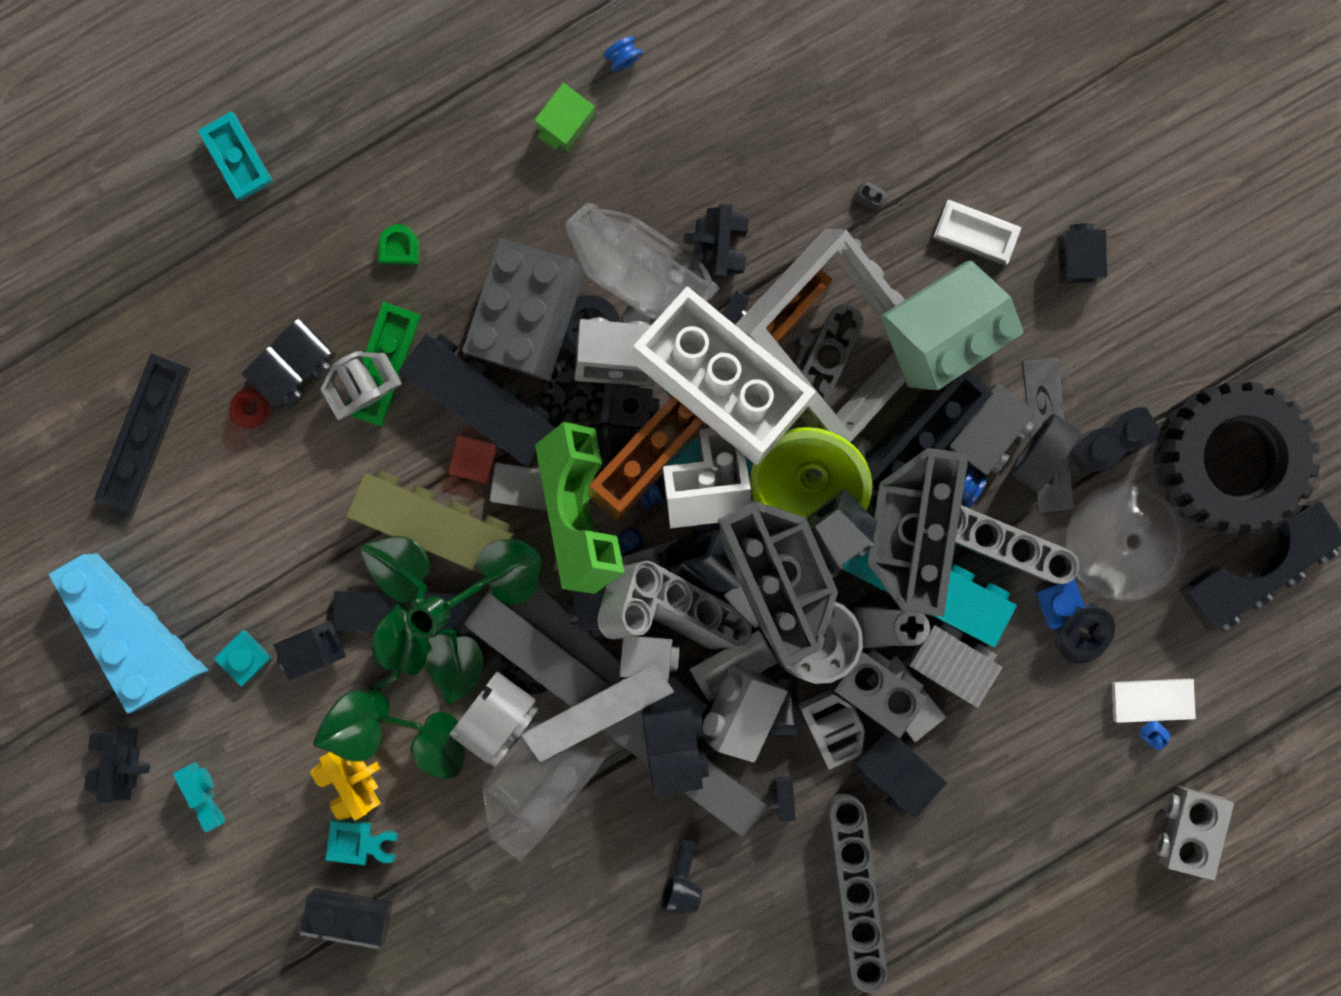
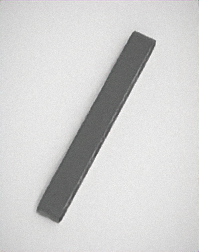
M488 591L464 622L477 636L571 707L613 686L611 682L509 604L499 601L490 591ZM645 708L602 730L648 765L641 712L647 711ZM706 756L709 777L702 778L703 789L686 791L684 793L732 830L745 837L769 805L759 795Z

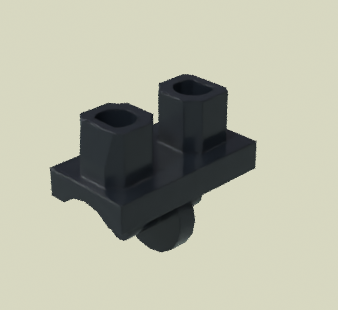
M719 204V207L707 208L706 220H696L695 233L683 235V243L694 246L693 259L703 260L701 279L715 280L730 275L742 274L745 271V254L729 251L730 237L739 239L746 237L749 217L733 212V205Z
M129 727L117 728L90 734L88 750L91 754L101 755L100 769H91L85 775L84 789L97 795L96 802L111 803V801L131 800V790L136 788L138 774L150 772L149 763L139 762L140 748L136 747L138 729Z

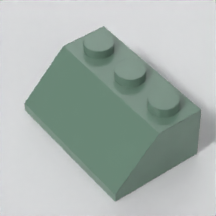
M973 261L964 262L880 316L906 383L910 388L939 390L1024 333L1012 298Z

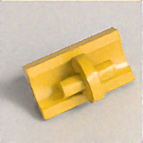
M328 752L319 758L320 763L310 772L316 784L321 788L330 783L334 784L340 796L330 802V809L339 821L353 817L355 821L381 804L374 792L379 787L371 775L380 769L377 761L366 766L364 761L352 762Z

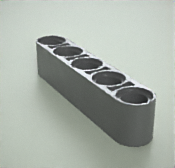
M841 792L835 794L830 799L827 805V816L847 967L853 984L865 993H873L879 991L884 986L887 980V967L867 817L864 806L855 795ZM845 803L855 805L856 815L851 821L841 822L836 818V811L839 806ZM849 843H857L862 847L860 856L853 861H846L841 857L843 847ZM854 883H863L867 886L865 896L859 900H851L846 896L849 886ZM865 922L872 925V931L867 938L856 939L852 936V930L857 924ZM872 962L877 965L875 975L867 979L859 977L857 975L859 967L863 963Z

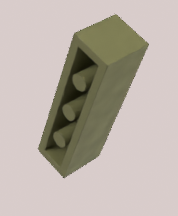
M378 469L376 475L364 473L346 516L390 536L410 538L416 541L423 550L480 574L482 572L477 565V558L480 552L494 541L514 539L515 534L507 531L508 523L487 515L485 522L470 516L472 508L453 500L450 501L449 506L434 501L437 493L418 485H414L412 491L398 485L399 477Z

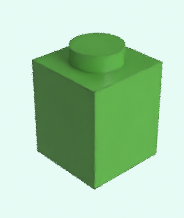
M563 82L534 120L537 129L540 130L537 136L552 149L556 150L561 146L569 152L595 118V106Z

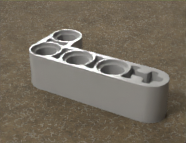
M650 561L624 565L625 573L606 586L598 613L600 631L604 636L613 640L645 634L649 630L653 619L711 650L743 646L749 641L752 632L751 623L734 607Z

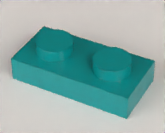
M231 111L197 130L238 201H242L274 183L235 113Z

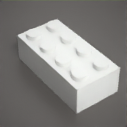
M688 286L634 344L631 362L756 465L761 462L806 410L816 391Z

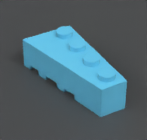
M83 554L48 574L127 714L146 707L209 671L200 660H196L175 634L172 635L157 619L158 616L132 593L133 590L98 554Z

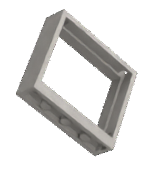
M824 229L735 324L736 327L814 391H816L775 341L766 327L831 257L838 263L880 319L881 315L905 301L902 295L891 289L884 280V272L880 266L874 261L869 260L861 250L862 244L860 240L853 239L847 230ZM893 351L836 415L816 391L809 406L800 417L808 427L831 431L851 442L906 381L895 352Z

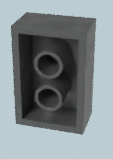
M500 238L462 352L494 365L550 381L586 268L572 258Z

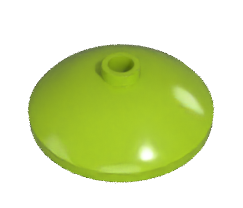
M804 427L788 430L758 465L753 463L750 475V488L754 501L806 518L843 489L867 511L872 495V477L864 457L848 440L831 431ZM809 469H817L821 472V475H812Z

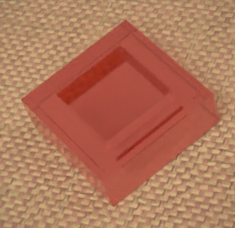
M457 436L448 474L488 484L497 445Z

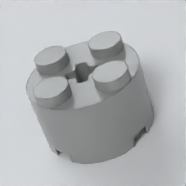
M497 671L449 736L485 763H490L496 767L508 752L515 739L528 726L541 705L535 702L536 699Z

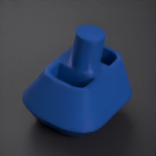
M628 527L617 535L621 557L631 555L643 545L642 535L633 527Z
M1152 721L1141 728L1139 736L1151 748L1161 750L1167 746L1170 733L1159 722Z

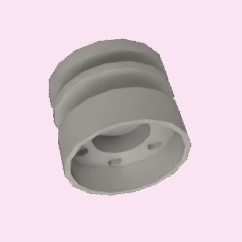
M835 602L830 622L824 635L825 640L822 650L785 668L771 645L770 648L777 663L788 673L814 684L832 683L845 677L857 664L863 649L862 630L855 615L844 605Z

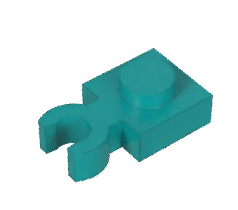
M196 761L173 773L191 809H195L200 825L205 833L226 822L222 812L212 799L214 794L211 789L214 788V783L209 772L204 767L200 768Z
M333 818L330 821L325 860L366 865L368 854H372L380 862H394L396 854L384 852L382 842L385 840L397 841L399 834L395 831L387 830L381 832L378 836L371 835L372 823L351 820L339 821Z

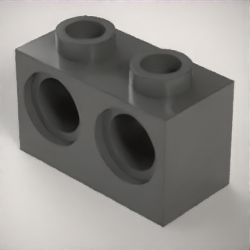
M871 649L868 655L861 651L859 660L854 668L845 677L836 680L832 689L900 738L928 700L927 697L920 693L924 685L906 672L899 678L887 668L892 662L874 649ZM865 667L872 668L876 674L874 684L865 689L857 687L855 684L856 673ZM896 691H903L908 696L907 706L899 712L889 710V696Z

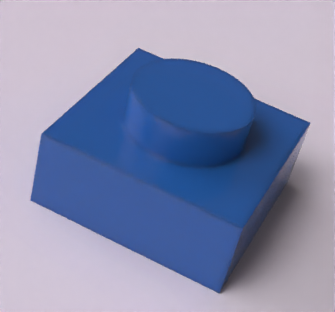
M1075 579L1069 583L1054 584L1035 592L1048 629L1064 625L1063 616L1071 617L1075 613L1076 606L1085 608Z

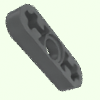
M848 303L835 306L828 314L802 371V374L811 385L816 375L808 374L810 367L820 375L832 377L830 384L823 379L818 387V393L823 395L822 399L826 403L830 399L863 326L861 311L856 306ZM845 312H849L852 315L850 321L855 324V328H847L844 331L841 340L848 341V345L845 348L838 341L825 339L824 337L826 332H829L831 336L836 334L839 323L834 320L835 315L842 317ZM832 347L837 350L840 359L835 368L825 369L819 365L817 354L821 348Z

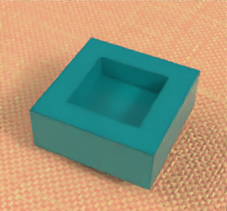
M246 630L241 631L214 658L241 687L245 686L272 659Z

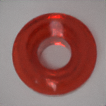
M244 389L234 395L230 402L229 411L237 425L252 429L265 423L270 413V405L257 390ZM248 402H254L257 406V411L253 416H247L244 412V407Z

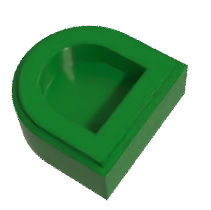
M394 224L387 227L379 237L378 264L419 265L420 245L418 237L413 230L402 224Z

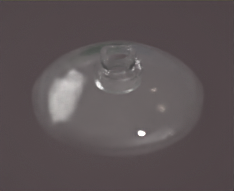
M1117 483L1094 491L1079 504L1069 522L1066 546L1077 557L1079 562L1077 576L1088 588L1110 599L1131 601L1149 597L1159 592L1171 582L1182 564L1185 554L1186 537L1184 526L1175 507H1171L1161 493L1141 484ZM1132 534L1138 538V546L1133 550L1126 543L1127 538Z

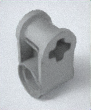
M877 605L853 606V615H855L862 630L863 648L914 646L924 642L929 635L930 625L924 614L903 611L900 607ZM909 616H913V619L921 624L920 629H914L913 636H908L904 629H900L901 624L907 623Z

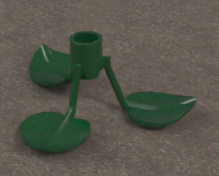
M394 536L368 542L360 547L366 566L379 587L396 601L409 602L413 600L411 602L413 608L407 614L406 623L409 630L415 636L420 638L430 636L428 639V656L425 668L443 693L447 704L454 703L469 693L480 680L485 668V654L477 639L470 635L457 637L455 629L442 628L450 619V609L489 584L493 595L499 601L510 605L521 604L533 596L540 582L542 560L537 551L521 541L502 539L487 545L477 558L478 568L486 578L447 602L434 596L423 600L427 587L421 580L428 575L430 564L425 551L416 541L403 536Z
M395 604L392 610L376 626L371 644L376 662L383 669L392 670L391 674L376 684H370L367 692L352 691L340 697L323 719L313 745L329 751L344 760L361 762L371 758L380 745L382 730L379 723L410 728L419 733L413 739L410 747L416 765L432 777L451 779L460 774L465 747L449 736L458 724L457 719L448 713L436 712L427 717L423 726L418 722L389 717L387 715L390 703L387 697L380 692L381 689L397 680L401 672L409 676L417 675L424 667L428 656L427 637L420 638L415 636L407 626L406 617L410 610L402 604Z

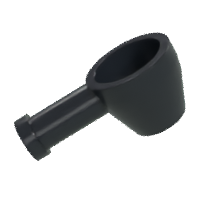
M679 838L678 844L680 846L673 873L669 875L666 881L661 901L662 912L676 915L695 913L699 908L702 897V889L688 879L694 851L697 849L698 843Z

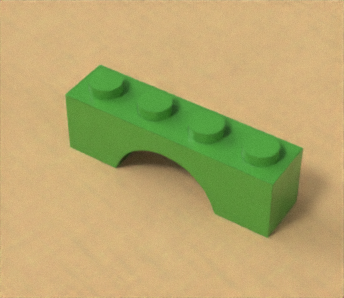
M563 422L536 443L535 448L562 589L595 594L625 572L617 536L600 533L593 525L590 516L589 485L593 482L596 473L602 465L596 430Z

